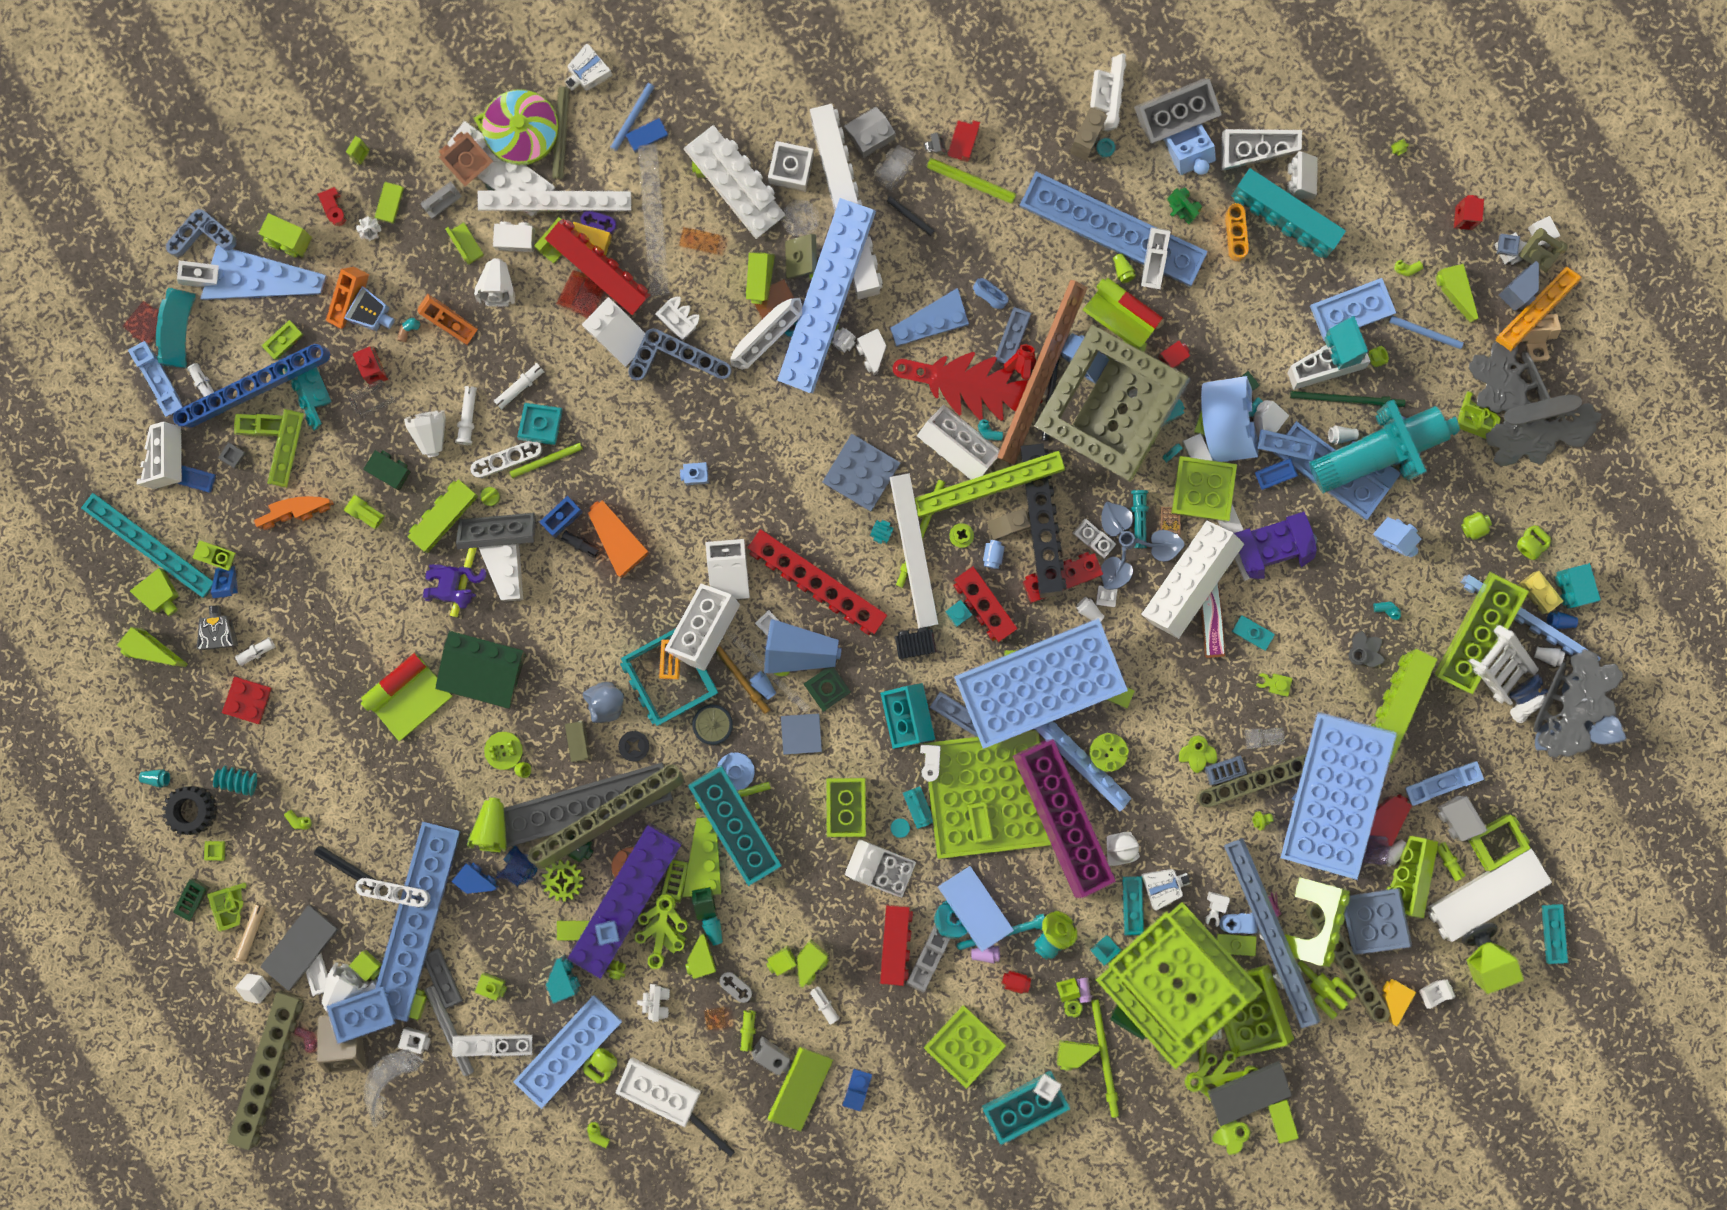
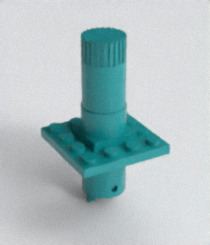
M1389 401L1377 411L1378 415L1375 416L1379 426L1383 425L1382 429L1309 462L1316 484L1324 494L1374 471H1379L1399 463L1401 465L1399 471L1402 477L1407 478L1408 481L1426 472L1418 453L1450 440V435L1455 436L1460 431L1457 418L1453 417L1445 421L1438 407L1434 406L1403 420L1395 401Z

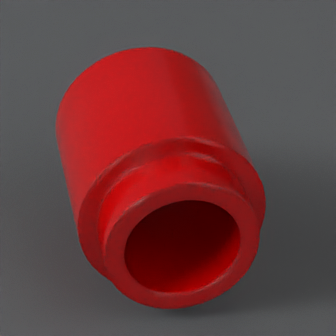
M1009 970L1008 974L1004 973L1001 984L1004 985L1006 990L1020 994L1028 993L1031 978H1028L1025 974Z

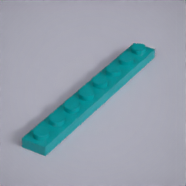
M92 493L81 507V509L202 598H205L211 591L213 584L211 578L95 493Z

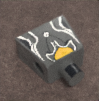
M220 605L209 606V617L199 619L197 649L209 650L238 647L231 616H221Z

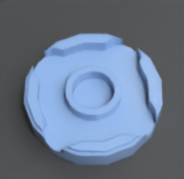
M730 753L719 761L718 766H723L736 790L748 787L753 781L755 775L754 765L746 755Z

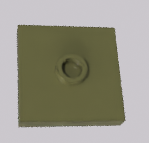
M808 234L785 241L786 278L794 279L813 274L817 266L816 235Z

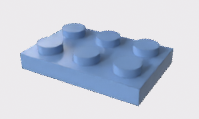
M384 986L326 1006L338 1044L396 1024Z

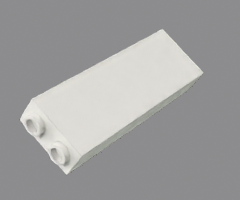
M1530 849L1496 869L1483 873L1428 906L1430 910L1428 915L1434 923L1437 922L1440 929H1438L1441 937L1444 940L1447 939L1453 942L1471 929L1485 923L1552 882L1533 850Z

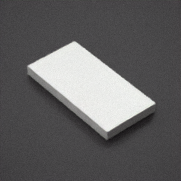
M632 1057L616 1090V1094L683 1127L687 1125L701 1093L700 1090Z

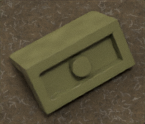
M585 721L565 724L571 762L591 759Z

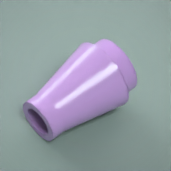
M994 944L983 952L979 948H973L971 950L972 960L995 964V962L1000 961V948Z

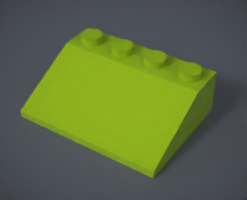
M1269 964L1246 970L1247 974L1263 991L1223 1026L1231 1051L1235 1053L1236 1057L1286 1046L1294 1040Z

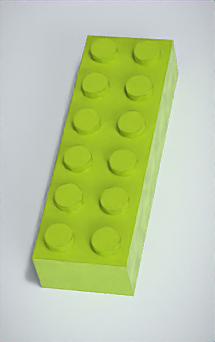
M1489 572L1434 674L1438 678L1473 695L1481 677L1473 671L1474 667L1469 661L1474 659L1481 663L1498 642V637L1494 630L1498 625L1507 630L1509 629L1529 591Z
M1418 649L1408 652L1405 656L1402 655L1399 659L1398 665L1400 667L1392 675L1390 680L1392 685L1384 693L1383 700L1385 701L1382 707L1380 706L1376 711L1375 717L1377 719L1375 723L1371 724L1373 727L1396 732L1388 765L1392 763L1437 661V658Z

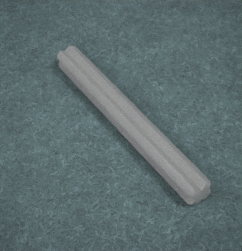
M433 985L426 988L425 993L452 1050V1036L458 1035ZM467 1056L455 1057L463 1076H468L474 1072Z

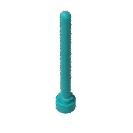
M1044 914L1036 915L1033 921L1013 926L1014 931L1007 936L1034 928L1036 930L1040 929V931L1043 930L1042 921ZM973 939L957 943L956 947L958 950H963L976 946V943Z

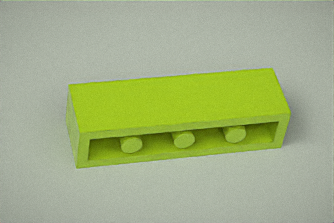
M459 479L453 481L448 486V491L444 496L441 495L436 499L434 503L436 505L422 515L423 520L419 524L413 525L409 530L410 534L407 537L426 553L430 552L479 497Z

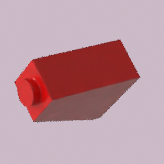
M1397 794V796H1390L1377 806L1369 837L1392 847L1412 807L1411 804L1407 803L1408 799Z

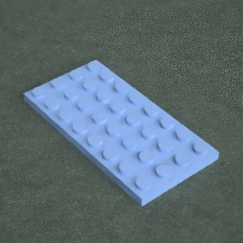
M1099 618L954 676L983 749L1128 691Z
M1320 712L1317 713L1281 854L1282 859L1357 880L1396 732Z

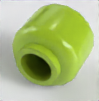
M1476 512L1465 517L1461 527L1467 538L1470 537L1473 540H1477L1489 534V526L1492 523L1488 515L1484 516L1481 512Z

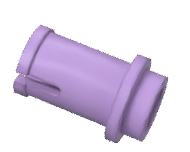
M1089 978L1076 979L1080 992V998L1077 999H1080V1003L1090 1002L1093 995L1090 993Z

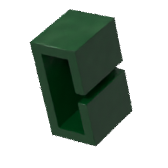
M375 450L363 470L400 491L411 473L407 469L408 465L400 460L397 463L391 460L392 455L383 450L381 453Z

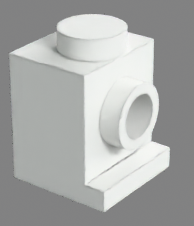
M406 1027L403 1029L398 1048L421 1054L424 1052V1049L428 1050L431 1042V1039L428 1038L429 1033ZM414 1037H419L420 1043L416 1044Z

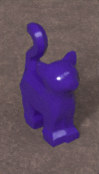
M430 564V570L426 571L425 579L430 582L438 579L439 583L436 588H425L423 598L427 602H431L433 598L446 603L455 602L459 608L465 609L471 603L472 597H476V594L471 593L470 589L458 590L461 575L465 574L469 581L473 583H480L486 577V570L482 568L480 574L476 576L470 568L465 566L446 567Z

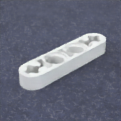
M527 441L473 462L470 468L471 473L477 478H484L532 460L541 455L542 446L538 442ZM532 444L538 446L535 454L527 452L528 457L525 458L524 452L521 450L522 447L526 451L531 448L530 445ZM513 451L521 453L518 461L511 460L510 456ZM498 457L502 458V466L495 468L493 460ZM486 461H488L492 469L489 471V468H485L482 470V474L475 472L477 465L480 464V466L484 467L487 465Z
M362 878L356 883V891L362 896L415 907H425L430 902V894L425 890L368 878ZM367 882L368 886L375 887L374 891L365 890L364 892L362 884L365 885ZM383 885L388 887V894L384 897L379 893V889ZM401 889H404L407 893L404 900L398 898V892ZM421 893L422 897H425L424 901H421L420 904L419 900L411 899L412 895L420 896Z

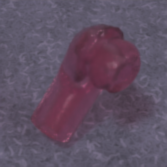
M298 1026L294 1035L304 1040L306 1052L313 1053L317 1048L315 1033Z

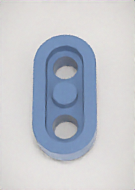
M979 278L973 285L976 295L985 299L993 308L1003 309L1008 303L1007 295L988 280Z

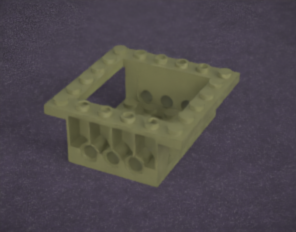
M1091 325L1034 427L1131 482L1190 378L1102 329ZM1098 351L1110 357V360L1072 425L1060 418ZM1132 388H1137V395L1133 398H1130V390ZM1122 405H1127V413L1121 415L1119 411L1120 407ZM1117 421V430L1111 431V423Z

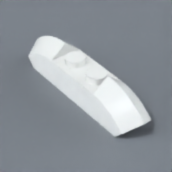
M793 298L782 302L757 324L735 348L730 359L731 366L739 369H748L802 316L803 305L801 299Z

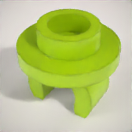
M1260 811L1255 812L1252 818L1254 827H1257L1259 831L1264 830L1265 825L1271 824L1270 822L1274 821L1272 814L1263 815Z
M612 960L610 963L611 970H606L609 978L620 980V977L624 978L625 974L622 972L625 970L626 964Z

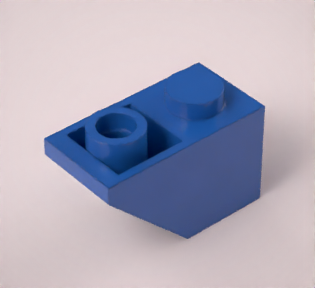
M474 862L472 864L466 863L452 880V883L466 894L494 891L499 887L496 884L497 880L489 874L487 876L481 872L482 868Z

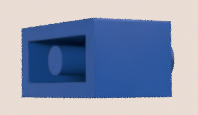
M566 496L540 523L556 538L583 511L570 497Z

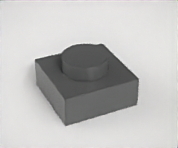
M228 442L218 458L237 469L246 453Z

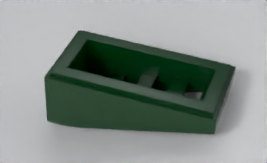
M194 878L189 879L173 913L190 922L210 887ZM192 887L199 890V894L192 891ZM188 894L196 897V900L189 898ZM186 900L190 902L191 904H193V906H188L184 903V901ZM181 906L190 911L189 915L180 910Z

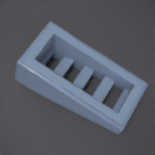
M1241 755L1204 768L1210 786L1247 774ZM1235 761H1237L1240 769V772L1238 773L1234 765ZM1229 763H1230V766H1231V769H1232V772H1233V774H1231V775L1229 774V771H1228V768H1227V765H1226V764H1229ZM1220 766H1223L1225 777L1222 776ZM1214 768H1216L1219 779L1215 778Z

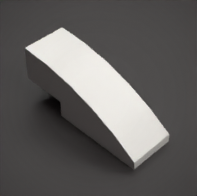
M1151 227L1141 286L1161 288L1170 230Z

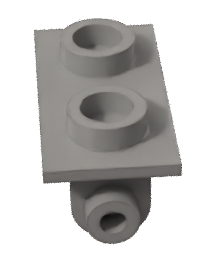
M450 181L423 201L421 205L431 219H433L462 196Z

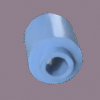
M990 540V543H986L983 557L984 567L999 569V565H1002L1005 546L1001 545L1002 542Z

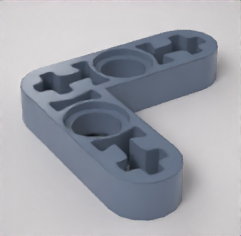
M198 209L189 216L166 244V250L174 257H181L203 232L225 250H232L236 246L237 240L232 233L208 213ZM201 216L203 221H199L198 217ZM212 226H218L215 234H210ZM188 229H192V235L185 238V232ZM222 235L225 236L229 240V242L226 243L220 237ZM177 245L179 248L175 250L173 246Z

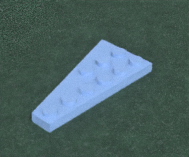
M217 245L211 262L212 265H219L217 285L204 286L200 299L322 294L327 276L234 249L225 250Z

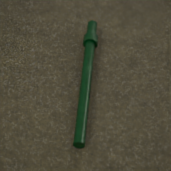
M1290 391V398L1381 405V407L1392 400L1395 401L1397 407H1405L1406 403L1403 399H1391L1389 396L1377 398Z

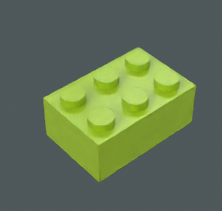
M826 778L827 837H866L865 778Z

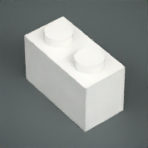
M505 221L500 222V224H494L493 247L495 250L534 252L535 229L525 222H520L519 225H511L510 222Z

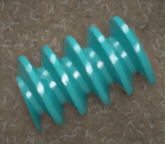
M224 765L222 770L218 768L213 778L214 788L220 787L221 790L227 789L229 792L235 790L237 794L243 793L245 796L250 794L252 797L257 786V773L250 777V772L246 771L242 775V769L235 773V767H232L228 772L227 765Z

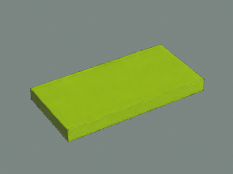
M800 1047L767 1119L801 1131L833 1059Z

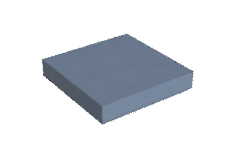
M819 714L781 716L783 755L822 752Z

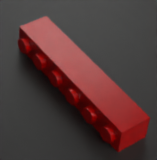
M562 219L558 221L545 237L547 242L631 315L650 296L645 286L637 284L630 273L621 270L618 267L619 264L614 259H609L605 256L604 251L599 246H594L589 242L590 239L584 233H579L575 229L574 224L569 220Z

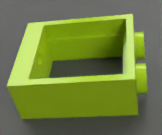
M1506 814L1486 825L1487 831L1468 839L1485 871H1492L1531 849L1528 845L1530 841L1524 833H1521L1519 829L1520 824L1515 816L1512 817V815ZM1507 823L1520 847L1493 862L1480 838Z

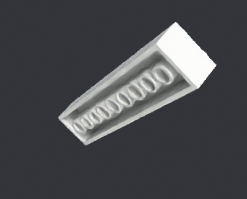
M832 104L810 109L811 123L834 211H836L840 198L862 205L861 200H857L859 198L856 181L852 182L854 180L852 164L847 163L849 162L847 145L843 146L845 142L842 127L838 128L840 126V119L837 109H833ZM870 236L866 239L853 277L858 300L880 294V288H882L883 284L880 273H876L878 264L875 254H871L873 252V244Z

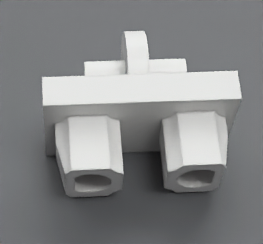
M650 984V994L643 993V1000H637V1005H643L642 1013H648V1020L658 1022V1019L668 1018V1007H659L660 999L669 1000L670 990L656 984Z

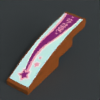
M1217 583L1200 607L1206 658L1225 656L1219 584Z

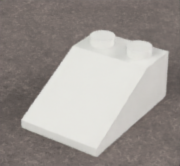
M609 297L582 324L625 367L634 359L645 335V332Z

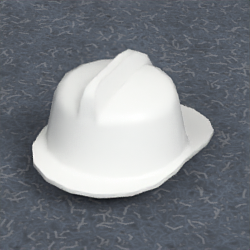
M1131 832L1106 836L1109 866L1131 863L1140 857L1139 844Z

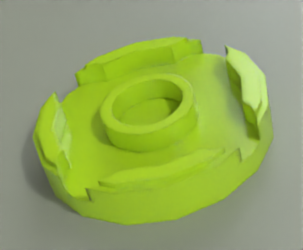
M1055 911L1044 917L1042 921L1043 933L1053 946L1059 949H1067L1077 940V929L1072 925L1074 922L1068 915Z

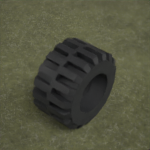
M197 786L177 788L175 792L169 794L170 798H166L164 801L167 803L166 806L162 807V810H165V814H162V816L167 818L165 824L171 826L170 830L173 832L177 831V834L193 835L208 830L207 827L212 826L213 822L211 821L216 819L217 816L214 815L217 807H214L216 801L211 799L212 794L210 792H205L206 789ZM187 799L193 800L198 806V815L192 822L186 821L181 814V807Z

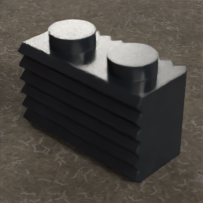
M928 627L917 628L915 633H909V630L900 631L898 636H895L899 660L937 653L933 629L928 630Z

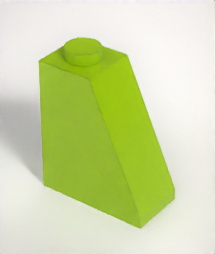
M749 253L746 299H751V303L762 304V301L768 300L775 254Z

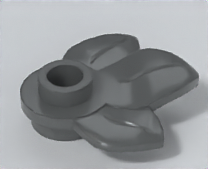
M1363 631L1357 633L1352 639L1353 647L1348 653L1349 660L1355 665L1365 664L1369 667L1382 664L1385 659L1377 653L1381 647L1382 639L1378 637L1367 638ZM1356 652L1361 653L1360 659L1355 657Z

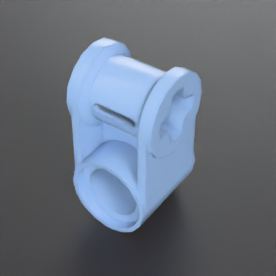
M1253 913L1227 914L1220 919V928L1225 932L1258 933V925ZM1233 921V925H1230V927L1226 926V923Z

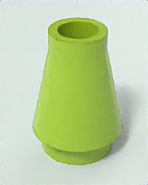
M1123 254L1114 256L1113 260L1118 280L1121 283L1132 281L1135 278L1133 267Z

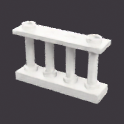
M1498 625L1494 630L1498 637L1496 645L1481 663L1474 659H1471L1469 662L1474 667L1473 671L1483 679L1494 694L1493 698L1501 704L1505 702L1511 706L1513 702L1508 697V692L1524 673L1529 672L1535 675L1539 669L1515 634ZM1504 648L1505 651L1501 654V656L1497 659V661L1489 670L1488 666ZM1510 657L1511 660L1509 661V663L1495 679L1494 676L1497 674V672L1501 669V667ZM1517 667V670L1513 673V675L1509 678L1505 685L1501 687V684L1505 681V679L1509 676L1513 669Z

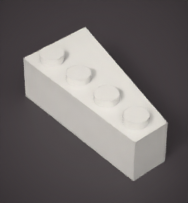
M1225 129L1222 133V171L1298 153L1302 149V130Z
M1325 345L1315 353L1291 365L1287 373L1293 390L1365 369L1370 363L1368 353L1360 364L1338 370L1337 365H1334L1332 362L1330 347L1328 348Z

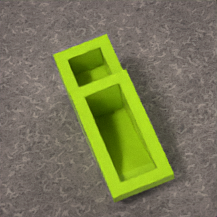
M236 414L234 418V435L278 436L282 416Z

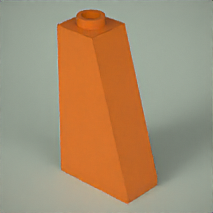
M603 500L600 503L597 501L589 508L591 511L588 514L616 574L622 578L642 561L649 552Z

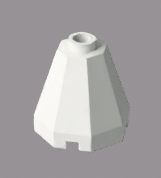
M495 258L487 262L475 287V298L478 303L485 301L486 306L506 307L509 306V302L511 304L515 303V293L508 267L503 260Z
M445 411L416 414L414 419L411 416L404 419L406 428L423 455L427 454L428 457L438 456L439 452L443 450L446 422Z
M334 963L327 976L322 1004L324 1009L327 1011L326 1006L362 994L369 981H363L348 964H342L339 967V963Z

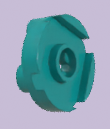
M946 900L936 910L934 916L935 925L940 935L951 939L961 938L968 931L960 920L956 921V924L950 921L949 918L952 917V914L955 917L957 915Z

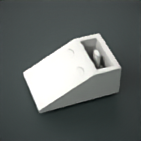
M745 540L705 542L710 587L732 594L735 599L750 598Z
M859 839L845 875L853 880L902 898L916 862Z

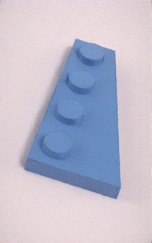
M958 288L891 327L896 347L969 325Z

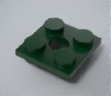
M834 667L825 668L804 683V686L823 712L851 693ZM826 682L831 683L833 686L832 692L828 694L822 691V685Z

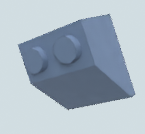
M1535 261L1499 294L1514 311L1518 308L1524 309L1536 299L1534 295L1539 291V263Z

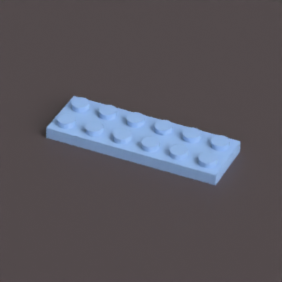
M593 995L514 1080V1083L542 1109L616 1029L622 1020Z

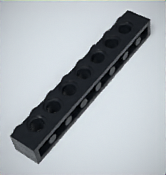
M1044 443L1021 446L1022 463L1049 454L1048 449H1044ZM1052 475L1038 479L1044 483L1041 487L1035 486V481L1025 483L1040 598L1063 596V590L1067 589L1066 579L1061 577V571H1064L1063 559H1059L1058 552H1062L1061 542L1056 540V534H1059L1058 522H1054L1053 517L1057 515L1056 505L1051 502V497H1054L1053 485L1049 486L1048 480L1052 479ZM1038 499H1044L1046 500V504L1038 505L1036 501ZM1046 517L1049 521L1042 524L1039 522V518ZM1048 535L1051 537V540L1043 542L1041 537ZM1045 554H1052L1054 558L1047 561L1043 556ZM1053 572L1056 574V578L1048 579L1046 574Z

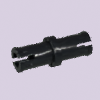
M565 530L560 540L574 547L576 551L584 552L592 558H595L598 554L597 551L600 550L599 547L587 542L585 538H580Z

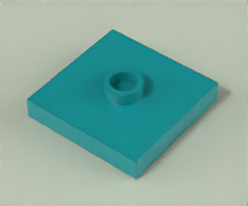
M524 403L517 436L518 440L556 445L563 409Z

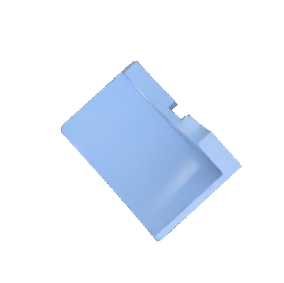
M1247 376L1203 383L1201 393L1202 418L1207 446L1212 460L1226 462L1258 457V437L1254 422H1250L1249 412H1252V388Z

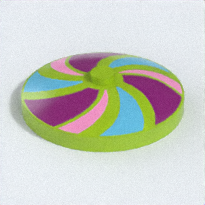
M512 90L499 95L489 104L482 119V133L487 147L497 158L509 164L527 165L541 160L552 150L557 140L558 120L551 104L541 95L528 90Z

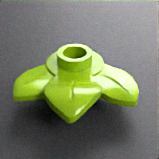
M1196 735L1189 740L1188 745L1181 748L1179 762L1189 761L1193 772L1199 773L1205 768L1206 762L1211 764L1217 762V753L1212 746L1208 745L1207 740L1203 736ZM1197 743L1202 744L1200 748H1195V745Z
M1237 1120L1220 1126L1221 1128L1213 1135L1212 1141L1218 1145L1227 1146L1228 1155L1236 1154L1242 1149L1243 1142L1249 1139L1251 1134L1250 1128L1245 1123H1238ZM1238 1129H1242L1244 1131L1243 1136L1237 1135Z

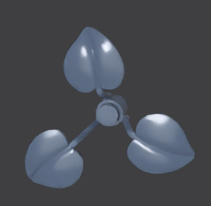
M1106 502L1101 516L1102 527L1112 537L1120 534L1119 542L1123 548L1122 560L1117 557H1110L1101 566L1103 572L1101 578L1104 588L1107 590L1118 589L1130 581L1133 575V567L1129 563H1125L1126 550L1134 548L1136 543L1152 547L1151 553L1153 557L1158 561L1166 562L1176 557L1184 547V541L1177 534L1168 530H1159L1153 533L1151 536L1152 543L1136 539L1131 532L1124 531L1129 529L1133 523V515L1130 510L1122 505Z
M1574 676L1572 679L1578 681L1579 677ZM1566 682L1562 687L1563 695L1570 687ZM1603 716L1602 720L1596 722V725L1589 720L1584 723L1586 730L1591 736V742L1593 741L1596 744H1614L1626 740L1622 725L1615 716ZM1553 721L1555 723L1554 728L1557 731H1561L1560 724L1557 721ZM1548 722L1542 725L1536 734L1535 748L1537 751H1547L1545 747L1539 745L1538 737L1542 732L1549 730ZM1551 730L1550 734L1555 735L1554 731Z

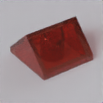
M572 270L556 304L588 319L596 310L604 290L584 273Z

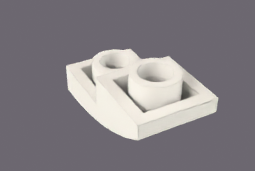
M1084 519L1072 533L1103 559L1116 545L1114 541L1105 533L1099 531L1087 519Z

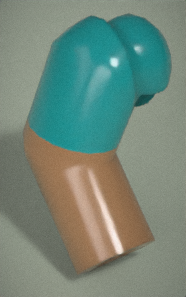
M409 318L402 323L397 341L406 343L409 331L412 329L418 330L420 328V321L415 320V318Z

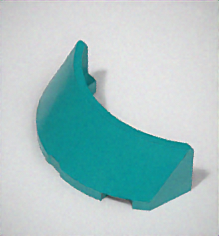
M168 288L166 290V298L161 301L156 326V346H158V363L163 366L187 368L186 333L190 311L196 298L195 293Z

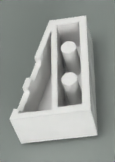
M167 422L150 425L145 445L147 450L146 459L141 462L140 467H143L141 479H137L136 485L157 489L181 482V427Z
M519 544L479 547L500 599L504 602L523 600Z

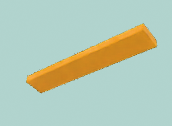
M1566 266L1536 299L1497 336L1495 341L1509 351H1512L1581 281L1582 277Z

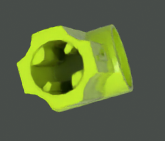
M354 494L344 508V511L354 518L362 520L370 527L377 529L385 516Z

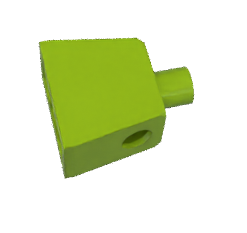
M158 568L130 590L152 612L158 613L163 609L168 616H171L178 611L172 601L179 597L164 569Z

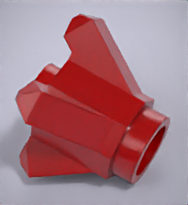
M1027 344L1021 345L1017 353L1004 364V370L1011 372L1015 369L1024 380L1029 379L1031 370L1034 369L1037 362L1034 347Z

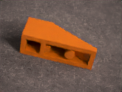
M354 266L341 269L327 314V322L340 329L344 328L347 322L344 317L361 287H366L369 274Z
M429 294L426 295L417 308L420 315L468 345L478 330Z

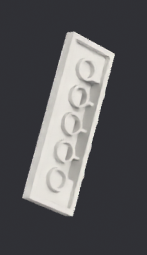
M712 125L684 148V151L755 239H757L782 219L785 213L774 201V190L769 185L765 186L761 181L763 179L762 175L757 170L753 171L749 166L751 164L750 160L745 155L741 156L737 151L739 149L738 145L733 140L724 139L716 127Z

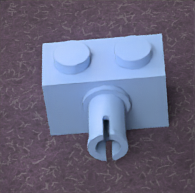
M1387 517L1373 534L1383 546L1404 556L1414 557L1418 553L1416 545L1420 542L1421 538L1417 534L1418 530L1411 524L1405 525L1399 519L1394 520Z

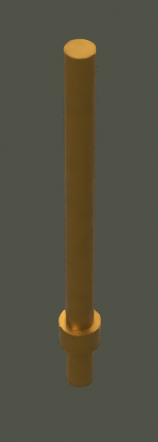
M718 645L715 652L750 695V700L756 703L764 714L768 713L770 708L763 701V696L751 686L723 648Z

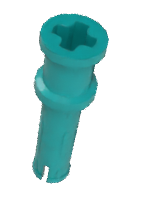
M1148 490L1131 491V494H1133L1131 510L1134 512L1135 538L1146 542V512L1149 510L1147 506ZM1136 543L1134 548H1147V546Z

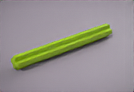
M931 158L928 162V169L1010 204L1014 202L1016 194L936 159Z

